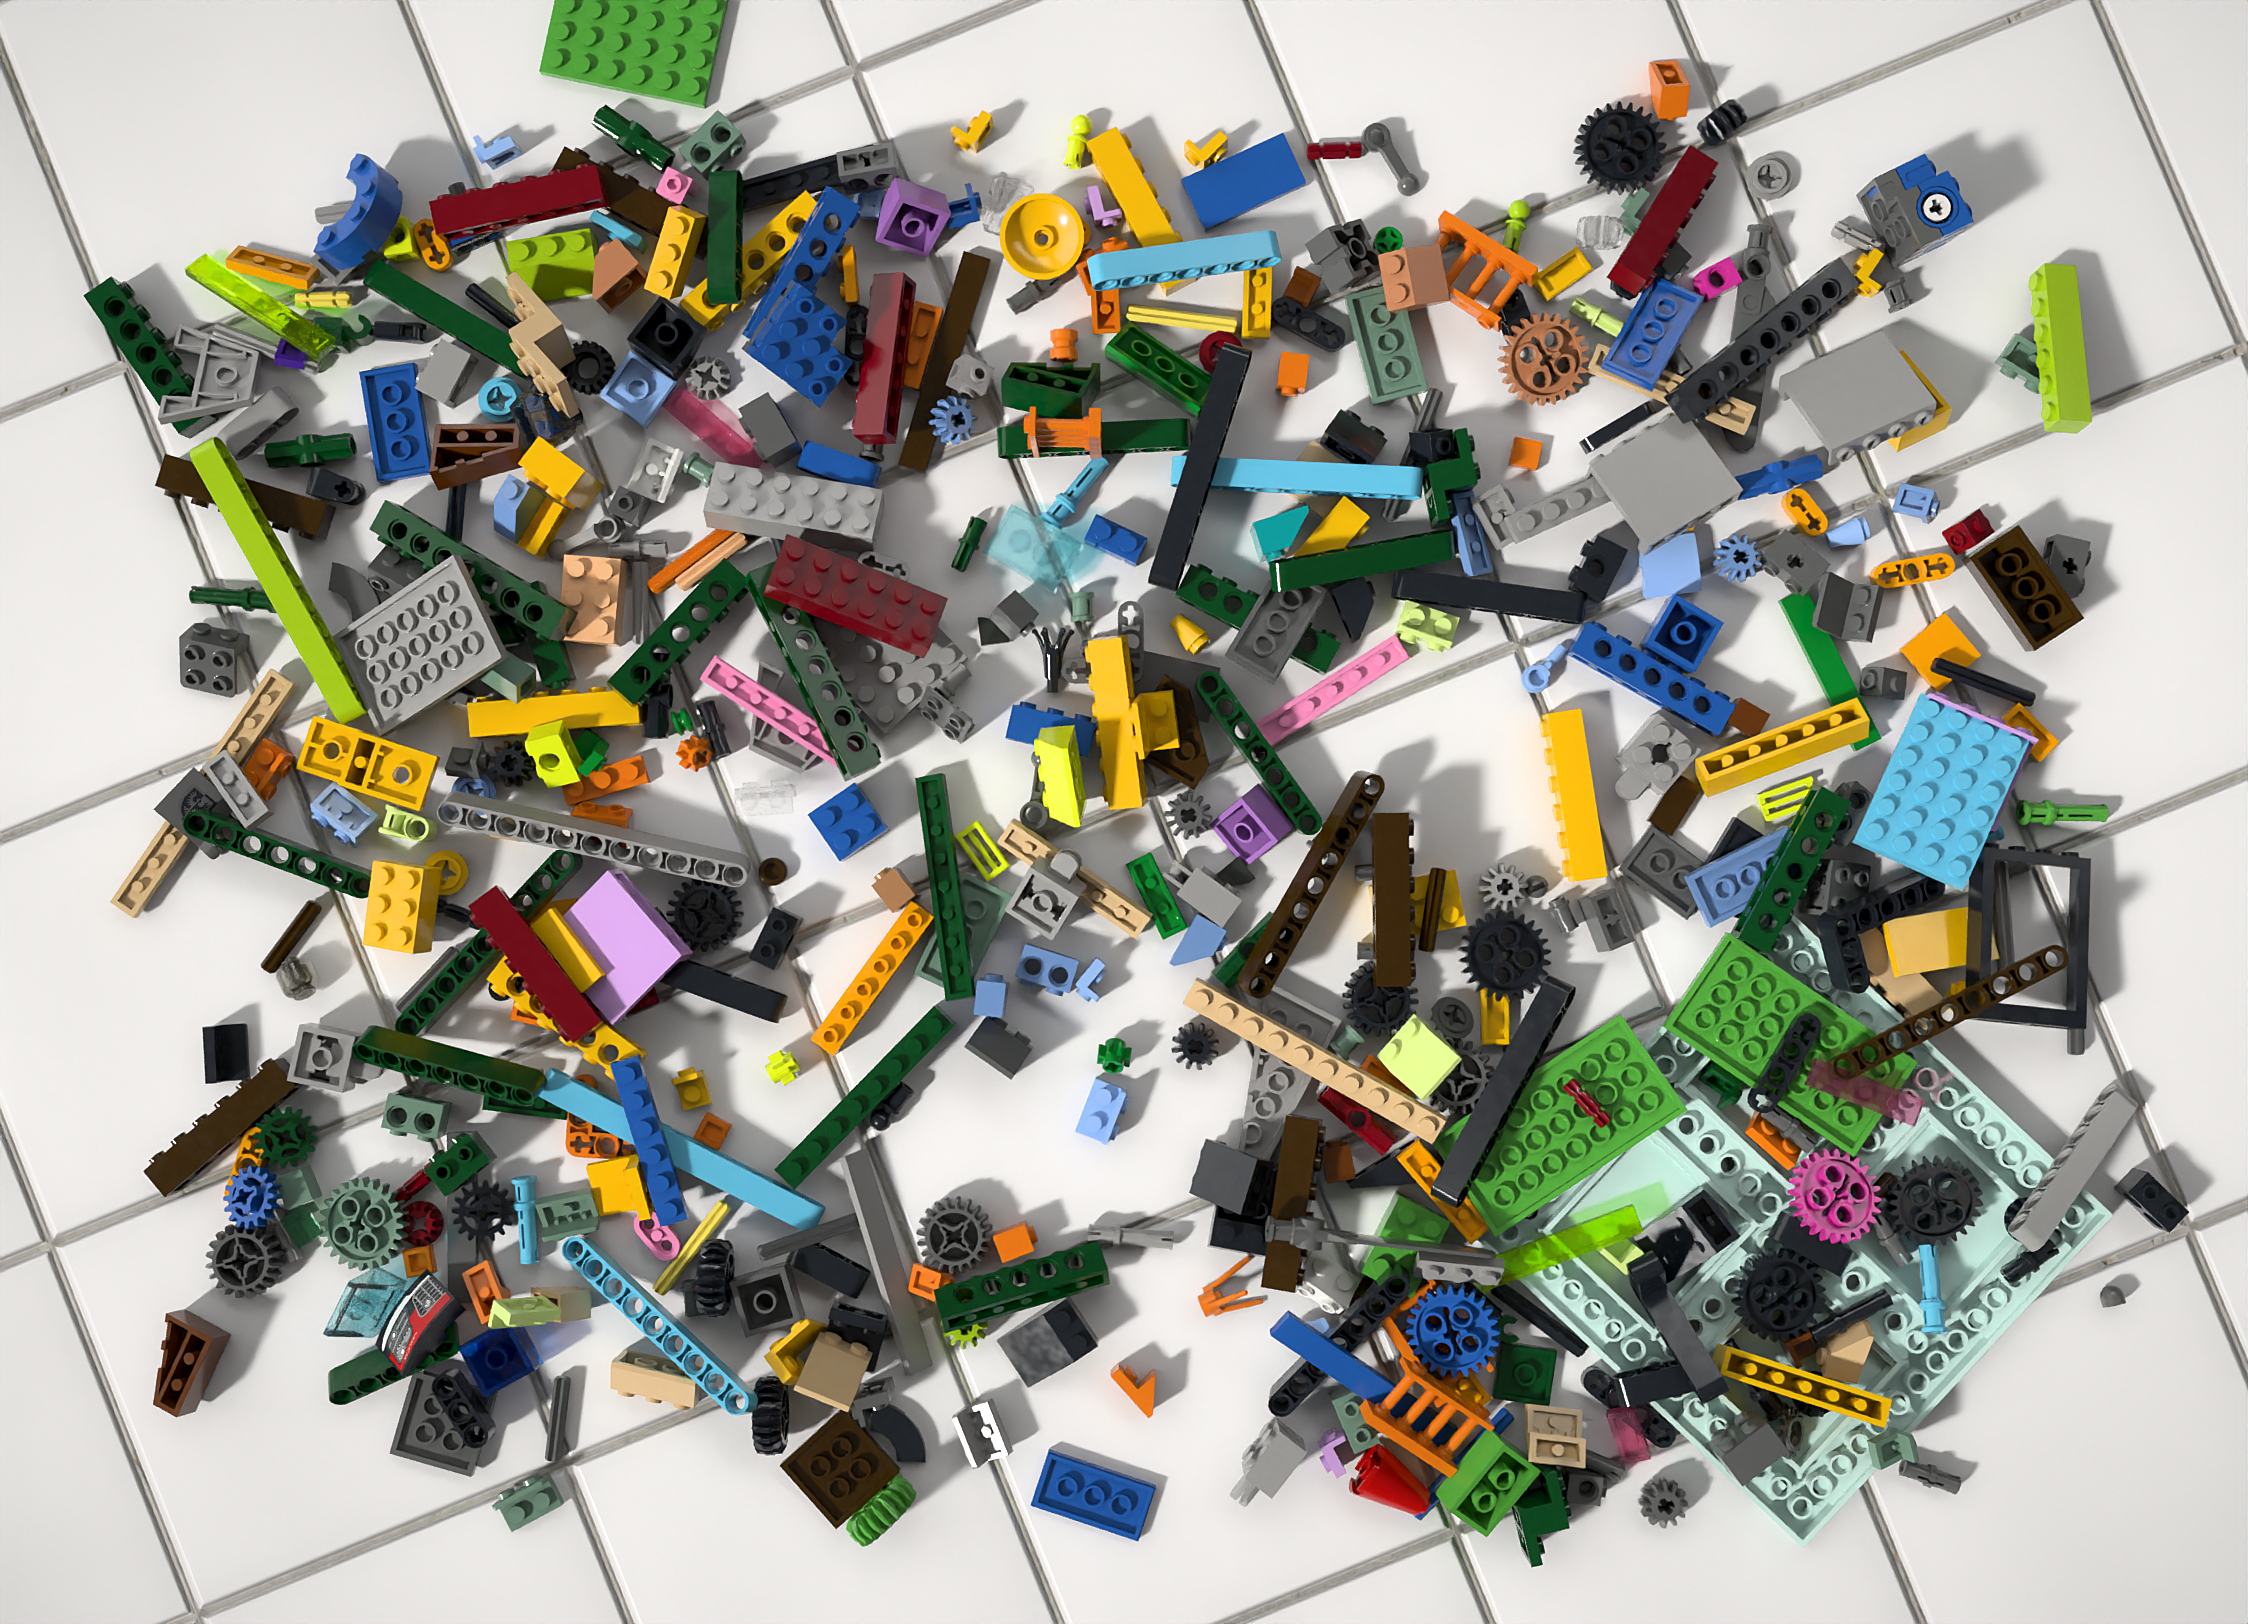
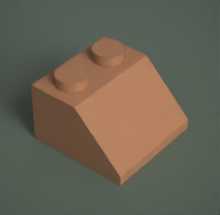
M617 238L613 241L605 242L599 248V253L595 256L592 297L608 314L646 282L648 276L639 262Z
M1441 244L1403 248L1378 255L1388 312L1400 314L1451 301Z

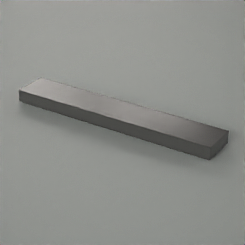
M447 1132V1150L453 1146L451 1141L462 1132ZM476 1174L472 1179L465 1183L461 1188L465 1187L468 1190H471L473 1181H475L478 1185V1174ZM459 1188L456 1192L447 1196L448 1291L460 1303H473L462 1273L479 1264L478 1236H474L469 1241L467 1239V1231L462 1234L458 1233L461 1223L453 1224L452 1220L458 1217V1214L452 1213L451 1208L459 1206L454 1201L455 1196L461 1198L464 1196L461 1188ZM478 1194L472 1196L466 1204H472L477 1200ZM464 1217L465 1221L476 1229V1221L473 1218Z

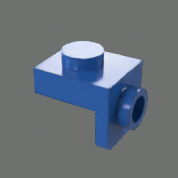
M970 183L965 184L968 198L948 203L951 215L946 222L947 229L953 227L960 228L969 223L980 221L978 209H982L979 192L973 193Z

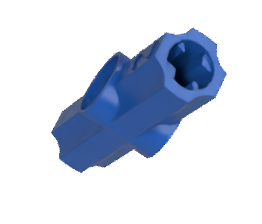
M1817 454L1789 462L1787 460L1778 461L1763 466L1760 470L1735 476L1734 478L1743 489L1738 500H1746L1766 493L1769 495L1794 488L1795 485L1820 479L1823 477V466Z

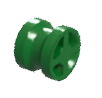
M1394 227L1382 228L1375 236L1373 249L1377 248L1379 254L1399 250L1403 243L1402 234Z

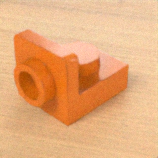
M914 1263L907 1291L936 1302L933 1290L948 1283L955 1284L956 1272L954 1271L953 1274H949L948 1270L938 1271V1269L923 1263Z

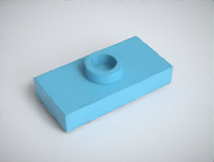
M594 210L589 219L596 227L608 233L606 237L609 240L613 241L617 238L621 243L627 244L642 254L645 253L648 243L642 236L598 210Z

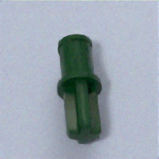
M970 517L963 537L958 540L960 546L951 564L954 570L959 572L966 571L974 551L980 548L978 544L988 524L986 521L978 517Z

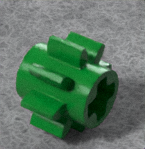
M1110 1038L1105 1041V1045L1099 1044L1097 1064H1103L1102 1068L1108 1073H1120L1123 1071L1124 1066L1130 1067L1132 1048L1126 1047V1043L1122 1039Z

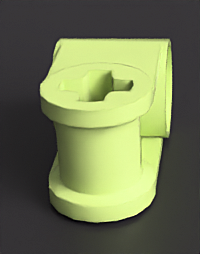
M386 804V817L383 827H379L378 832L419 842H430L437 837L439 827L434 819L413 813L405 808ZM421 822L426 827L425 833L422 836L417 832V827Z

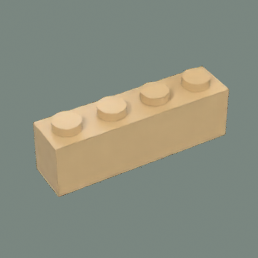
M1876 927L1859 935L1870 976V985L1872 987L1877 986L1884 993L1882 998L1891 1007H1897L1903 1013L1902 1017L1904 1019L1944 999L1920 973L1894 977L1885 937ZM1943 1006L1941 1009V1015L1944 1012H1946L1950 1007ZM1918 1019L1915 1027L1927 1030L1925 1021Z

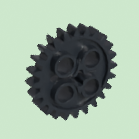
M1618 101L1615 109H1612L1611 105L1607 103L1604 107V113L1601 109L1596 108L1593 113L1594 117L1588 115L1585 119L1586 125L1581 124L1578 131L1582 135H1577L1574 142L1580 145L1575 147L1573 153L1581 156L1577 158L1575 165H1584L1580 175L1589 173L1590 177L1587 183L1590 184L1596 180L1598 182L1596 190H1600L1605 185L1607 186V194H1610L1614 188H1617L1618 194L1622 195L1625 187H1627L1629 192L1633 193L1636 190V185L1639 188H1644L1646 180L1651 182L1654 179L1655 175L1653 172L1658 173L1662 168L1658 162H1662L1666 155L1660 151H1663L1667 144L1659 142V140L1663 138L1665 133L1656 132L1660 122L1651 124L1650 119L1653 114L1649 113L1644 117L1642 115V106L1635 112L1633 111L1632 102L1629 103L1626 109H1623L1621 101ZM1614 125L1618 127L1620 134H1612L1608 126ZM1633 138L1641 139L1645 147H1637L1633 142ZM1618 145L1623 147L1622 152L1617 151ZM1595 150H1603L1606 153L1607 158H1598L1595 154ZM1620 163H1628L1632 171H1623Z
M1502 910L1497 911L1496 919H1494L1491 913H1487L1486 923L1480 918L1476 919L1478 928L1473 926L1467 928L1472 936H1463L1461 938L1467 943V946L1458 948L1460 952L1466 953V957L1458 960V962L1466 963L1467 965L1461 971V974L1470 973L1471 977L1466 983L1476 982V993L1485 989L1486 999L1493 993H1495L1496 1002H1500L1503 995H1505L1507 1002H1512L1514 993L1519 1000L1524 999L1523 990L1533 994L1532 984L1536 986L1542 985L1538 976H1548V973L1542 967L1551 965L1549 960L1544 959V955L1551 953V950L1543 949L1542 945L1549 940L1538 937L1543 929L1540 928L1534 931L1532 929L1535 923L1534 920L1527 924L1524 923L1525 914H1521L1517 919H1514V911L1511 910L1508 912L1507 917L1504 918ZM1504 929L1510 930L1514 935V940L1511 944L1505 943L1501 938V933ZM1490 935H1492L1495 938L1496 944L1499 946V948H1497V946L1489 940ZM1481 945L1490 948L1491 958L1489 960L1480 958L1478 950ZM1501 951H1508L1510 953L1507 958L1508 961H1501L1499 959L1502 955ZM1521 952L1527 953L1531 958V963L1528 967L1522 966L1518 961V956ZM1510 963L1516 970L1520 972V977H1517L1515 975V972L1511 967ZM1498 968H1502L1508 973V980L1505 984L1498 982L1495 977Z
M1938 1155L1934 1156L1932 1162L1926 1156H1923L1922 1164L1920 1165L1912 1160L1913 1168L1910 1170L1904 1166L1901 1167L1904 1173L1903 1177L1893 1176L1898 1184L1888 1185L1893 1195L1886 1196V1200L1891 1204L1886 1209L1892 1215L1890 1220L1894 1225H1897L1898 1231L1901 1234L1905 1233L1910 1241L1915 1238L1919 1245H1922L1927 1239L1931 1246H1934L1936 1239H1939L1943 1245H1946V1237L1949 1236L1956 1242L1957 1232L1967 1235L1964 1227L1966 1225L1975 1226L1971 1217L1981 1216L1975 1207L1983 1206V1202L1978 1198L1983 1192L1979 1187H1976L1980 1183L1973 1176L1969 1168H1964L1960 1161L1954 1163L1948 1156L1942 1163ZM1930 1178H1931V1184H1932L1931 1187H1932V1190H1933V1192L1935 1193V1195L1937 1196V1197H1935V1198L1933 1197L1932 1191H1931V1189L1929 1188L1928 1180H1929ZM1951 1181L1950 1185L1941 1188L1945 1182ZM1922 1188L1918 1194H1913L1914 1190ZM1934 1203H1935L1936 1209H1937V1211H1938V1213H1939V1215H1940V1222H1939V1223H1937V1217H1938V1216H1937V1212H1936V1210H1935V1209L1933 1208V1206H1932ZM1956 1207L1952 1213L1946 1214L1950 1208ZM1928 1213L1924 1219L1918 1220L1922 1214Z
M1769 1248L1767 1257L1758 1251L1757 1261L1750 1257L1747 1258L1750 1267H1739L1744 1275L1742 1277L1734 1276V1279L1740 1284L1739 1287L1731 1288V1291L1738 1294V1297L1731 1299V1302L1736 1306H1740L1734 1311L1737 1316L1742 1317L1740 1323L1745 1327L1749 1326L1748 1331L1754 1335L1758 1333V1336L1763 1340L1769 1336V1339L1774 1343L1777 1342L1779 1336L1785 1342H1788L1789 1334L1796 1338L1799 1337L1798 1330L1800 1329L1809 1332L1807 1323H1818L1813 1317L1814 1313L1823 1314V1311L1817 1305L1826 1302L1824 1298L1819 1296V1293L1826 1291V1288L1817 1284L1823 1279L1819 1274H1814L1817 1267L1813 1264H1808L1809 1259L1804 1256L1799 1257V1254L1793 1250L1788 1254V1251L1784 1248L1779 1249L1778 1255L1775 1250ZM1785 1269L1784 1277L1777 1281V1273ZM1763 1287L1762 1295L1754 1299L1755 1291ZM1802 1291V1298L1794 1303V1296ZM1780 1309V1316L1772 1321V1314Z

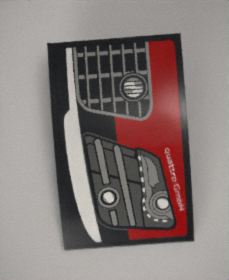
M427 1269L397 1302L386 1319L375 1345L399 1373L406 1378L449 1337L445 1329L466 1309Z

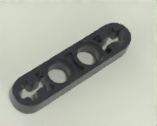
M1800 1013L1791 1021L1748 1094V1104L1754 1111L1769 1113L1778 1104L1820 1033L1821 1022L1815 1015ZM1810 1019L1809 1025L1812 1027V1030H1805L1800 1037L1806 1039L1805 1043L1799 1039L1792 1038L1793 1033L1800 1036L1803 1031V1027L1800 1025L1801 1021H1808ZM1791 1042H1794L1799 1048L1798 1055L1793 1059L1787 1058L1784 1053L1785 1046ZM1775 1067H1780L1784 1072V1078L1779 1083H1773L1770 1079V1071ZM1764 1082L1768 1086L1776 1088L1775 1093L1770 1090L1767 1092L1765 1098L1766 1100H1768V1104H1761L1758 1107L1759 1101L1756 1099L1757 1095L1759 1094L1763 1096L1768 1089L1762 1087Z
M1590 1366L1583 1370L1580 1379L1581 1384L1592 1396L1655 1446L1666 1448L1674 1443L1676 1438L1675 1430L1665 1419L1646 1404L1631 1407L1610 1404L1609 1397L1612 1392L1616 1391L1613 1378L1596 1366ZM1600 1374L1598 1379L1606 1386L1604 1392L1595 1384L1590 1387L1589 1376L1596 1377ZM1638 1408L1644 1409L1647 1414L1646 1419L1642 1423L1632 1421V1413ZM1652 1423L1660 1430L1665 1429L1667 1434L1665 1439L1662 1437L1658 1438L1655 1431L1650 1428Z

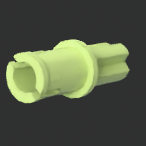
M1580 296L1576 297L1569 310L1570 313L1591 323V327L1595 325L1614 336L1619 335L1625 324L1624 321L1602 310L1603 306L1599 308L1580 298Z

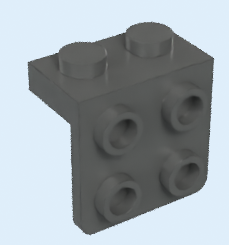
M194 623L179 637L181 685L185 688L220 696L234 697L237 694V657L250 645V635L238 633L234 629L212 627L207 623Z

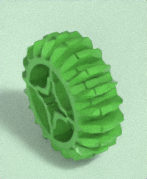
M900 1475L892 1478L848 1520L846 1530L850 1533V1537L864 1547L872 1544L892 1527L915 1501L917 1492L912 1488L911 1483Z

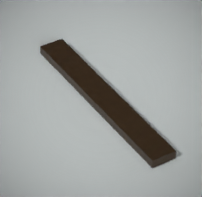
M963 251L898 465L926 474L937 436L932 434L936 425L928 423L930 420L935 419V416L930 411L932 408H938V400L944 399L946 401L947 397L950 396L952 388L946 386V382L954 361L963 354L990 267L991 259Z

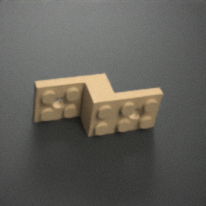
M514 271L505 277L510 288L507 290V293L513 303L517 305L514 311L522 322L508 330L513 341L510 343V347L520 359L517 361V364L526 376L532 375L534 378L533 382L542 394L545 392L549 394V400L558 412L563 410L569 418H572L579 413L566 377L559 371V369L576 359L562 322Z

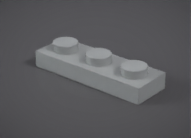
M224 749L202 766L245 829L251 832L273 815L271 809L229 751Z
M1418 1251L1412 1269L1413 1277L1425 1278L1427 1280H1448L1456 1283H1478L1488 1286L1499 1284L1505 1266L1504 1259L1499 1258L1490 1259Z

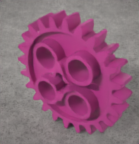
M1827 1149L1819 1151V1154L1814 1152L1808 1155L1809 1159L1805 1158L1799 1161L1802 1167L1799 1166L1793 1169V1172L1798 1177L1789 1179V1182L1795 1188L1788 1190L1787 1193L1795 1196V1200L1789 1202L1790 1206H1797L1798 1208L1793 1216H1802L1804 1218L1800 1226L1810 1225V1235L1820 1232V1241L1827 1240L1830 1237L1832 1244L1840 1240L1842 1243H1847L1851 1241V1238L1853 1240L1861 1238V1233L1870 1232L1868 1225L1877 1223L1872 1215L1881 1213V1210L1875 1207L1874 1204L1881 1202L1882 1199L1874 1196V1192L1880 1190V1187L1872 1186L1871 1184L1876 1178L1875 1175H1866L1869 1166L1866 1165L1860 1168L1858 1166L1860 1162L1859 1157L1850 1161V1154L1844 1152L1840 1155L1838 1149L1831 1150L1830 1153ZM1826 1170L1832 1174V1182L1827 1178ZM1846 1176L1847 1180L1844 1184H1842ZM1850 1187L1855 1190L1856 1199L1851 1195ZM1813 1193L1818 1196L1819 1205L1814 1202ZM1837 1210L1842 1213L1843 1222L1838 1219Z

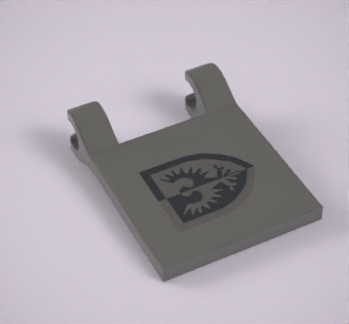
M193 767L153 810L196 844L210 859L214 860L223 852V849L187 834L182 825L184 817L196 810L209 809L225 816L231 814L236 820H240L214 783ZM197 816L195 819L196 826L203 830L205 828V820L201 816Z

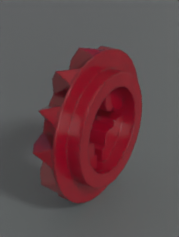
M1217 331L1211 333L1202 341L1199 349V360L1204 370L1211 374L1214 373L1217 360L1213 362L1216 356L1213 346L1221 350L1224 342L1243 347L1240 340L1232 333Z
M415 1201L403 1208V1211L409 1212V1214L402 1217L403 1221L410 1223L409 1226L404 1227L402 1230L409 1235L407 1238H404V1241L413 1244V1246H427L440 1237L444 1227V1219L437 1206L428 1201ZM428 1216L423 1224L426 1229L421 1228L413 1231L416 1225L414 1218L419 1220Z

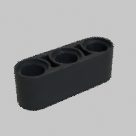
M1781 1211L1767 1236L1841 1278L1855 1252L1839 1243L1832 1244L1830 1238L1820 1241V1232L1810 1235V1226L1801 1227V1221Z
M819 1242L792 1251L786 1258V1262L792 1267L855 1299L859 1298L871 1275V1271Z
M1676 1360L1628 1370L1612 1376L1619 1406L1621 1407L1641 1405L1694 1392Z
M450 1368L433 1380L431 1385L433 1395L464 1443L470 1448L478 1449L483 1447L495 1435L496 1425L464 1374L456 1368ZM444 1378H448L453 1382V1390H449L444 1386ZM459 1402H463L468 1406L469 1414L460 1411ZM475 1426L484 1430V1438H480L475 1434Z

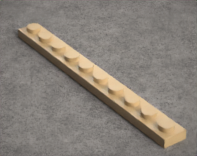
M270 668L206 763L226 749L232 754L239 766L242 767L297 684L275 669ZM201 768L199 772L212 782L205 770ZM166 820L110 903L132 918H138L191 840Z
M1198 977L1182 1003L1433 1144L1446 1123V1116Z

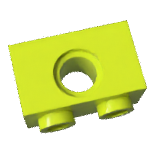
M559 720L532 727L525 741V748L528 755L533 756L536 762L537 774L541 780L544 779L547 788L550 789L580 781L582 773L578 771L582 760L564 721Z

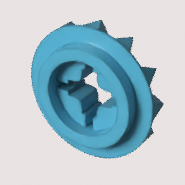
M497 377L483 385L479 392L478 403L482 413L494 422H508L515 418L511 408H524V395L519 385L513 380ZM500 391L505 397L511 398L505 402L504 410L499 404L493 403L499 399Z

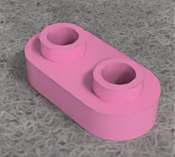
M655 1209L651 1217L655 1223L652 1228L646 1225V1220L640 1221L637 1215L634 1219V1230L653 1255L662 1261H669L675 1258L682 1248V1242L670 1225L660 1227ZM664 1240H669L672 1243V1249L664 1248Z

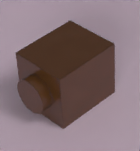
M1342 1138L1325 1141V1146H1319L1324 1176L1328 1184L1356 1179L1348 1142H1342Z

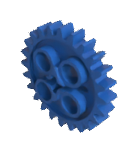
M1450 1283L1448 1291H1445L1443 1286L1439 1284L1436 1294L1429 1288L1426 1292L1428 1299L1420 1295L1417 1299L1419 1305H1412L1411 1312L1415 1315H1408L1407 1322L1412 1325L1407 1327L1406 1333L1414 1336L1409 1338L1408 1345H1417L1413 1355H1423L1420 1362L1422 1365L1428 1361L1432 1363L1430 1367L1431 1372L1439 1367L1443 1377L1447 1370H1451L1453 1378H1456L1458 1370H1461L1464 1376L1468 1377L1470 1367L1478 1373L1480 1370L1479 1362L1487 1366L1489 1359L1486 1355L1495 1356L1496 1350L1492 1346H1498L1500 1339L1494 1336L1500 1334L1501 1328L1493 1325L1498 1323L1499 1317L1490 1316L1494 1307L1493 1305L1484 1307L1485 1296L1478 1300L1475 1298L1476 1289L1467 1294L1465 1293L1464 1284H1462L1459 1291H1455L1453 1283ZM1444 1307L1449 1309L1453 1330H1458L1456 1340L1463 1354L1457 1352L1454 1332L1452 1330L1448 1331L1450 1320ZM1459 1308L1466 1309L1470 1316L1468 1318H1460L1455 1310ZM1431 1315L1438 1316L1442 1324L1433 1325L1429 1322L1428 1317ZM1473 1336L1479 1343L1477 1345H1469L1465 1342L1464 1337ZM1446 1343L1450 1346L1451 1351L1442 1352L1438 1349L1437 1344Z

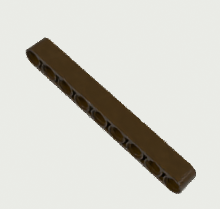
M1361 770L1351 776L1239 973L1237 984L1243 992L1257 999L1264 998L1271 992L1382 796L1385 783L1380 775ZM1369 779L1370 785L1368 789L1365 790V782ZM1353 804H1355V812L1351 815V807L1353 806ZM1341 829V837L1337 840L1336 834L1338 830ZM1328 854L1326 863L1322 864L1323 856ZM1313 878L1314 884L1308 889V883ZM1300 903L1299 911L1294 914L1295 906ZM1286 928L1284 937L1280 939V932ZM1272 953L1271 960L1266 964L1267 955ZM1258 978L1257 985L1251 989L1252 981Z
M2051 945L2037 950L1834 1056L1828 1063L1827 1070L1829 1075L1837 1081H1845L1863 1074L2059 972L2069 962L2068 952L2059 945ZM2047 952H2052L2056 955V966H2050L2046 962ZM2022 965L2027 966L2031 971L2029 980H2025L2020 976L2019 969ZM1995 979H2000L2004 982L2005 991L2003 994H1999L1994 990L1993 982ZM1970 992L1975 993L1979 998V1004L1976 1008L1968 1004L1967 996ZM1943 1006H1948L1952 1009L1953 1018L1951 1021H1946L1942 1017L1941 1009ZM1918 1019L1925 1021L1927 1024V1032L1924 1035L1919 1034L1915 1029V1023ZM1891 1033H1897L1901 1037L1902 1043L1899 1048H1894L1890 1045L1889 1036ZM1866 1046H1870L1875 1050L1876 1057L1872 1062L1865 1060L1863 1057V1049ZM1841 1059L1847 1061L1850 1066V1071L1846 1076L1841 1075L1837 1071V1063Z

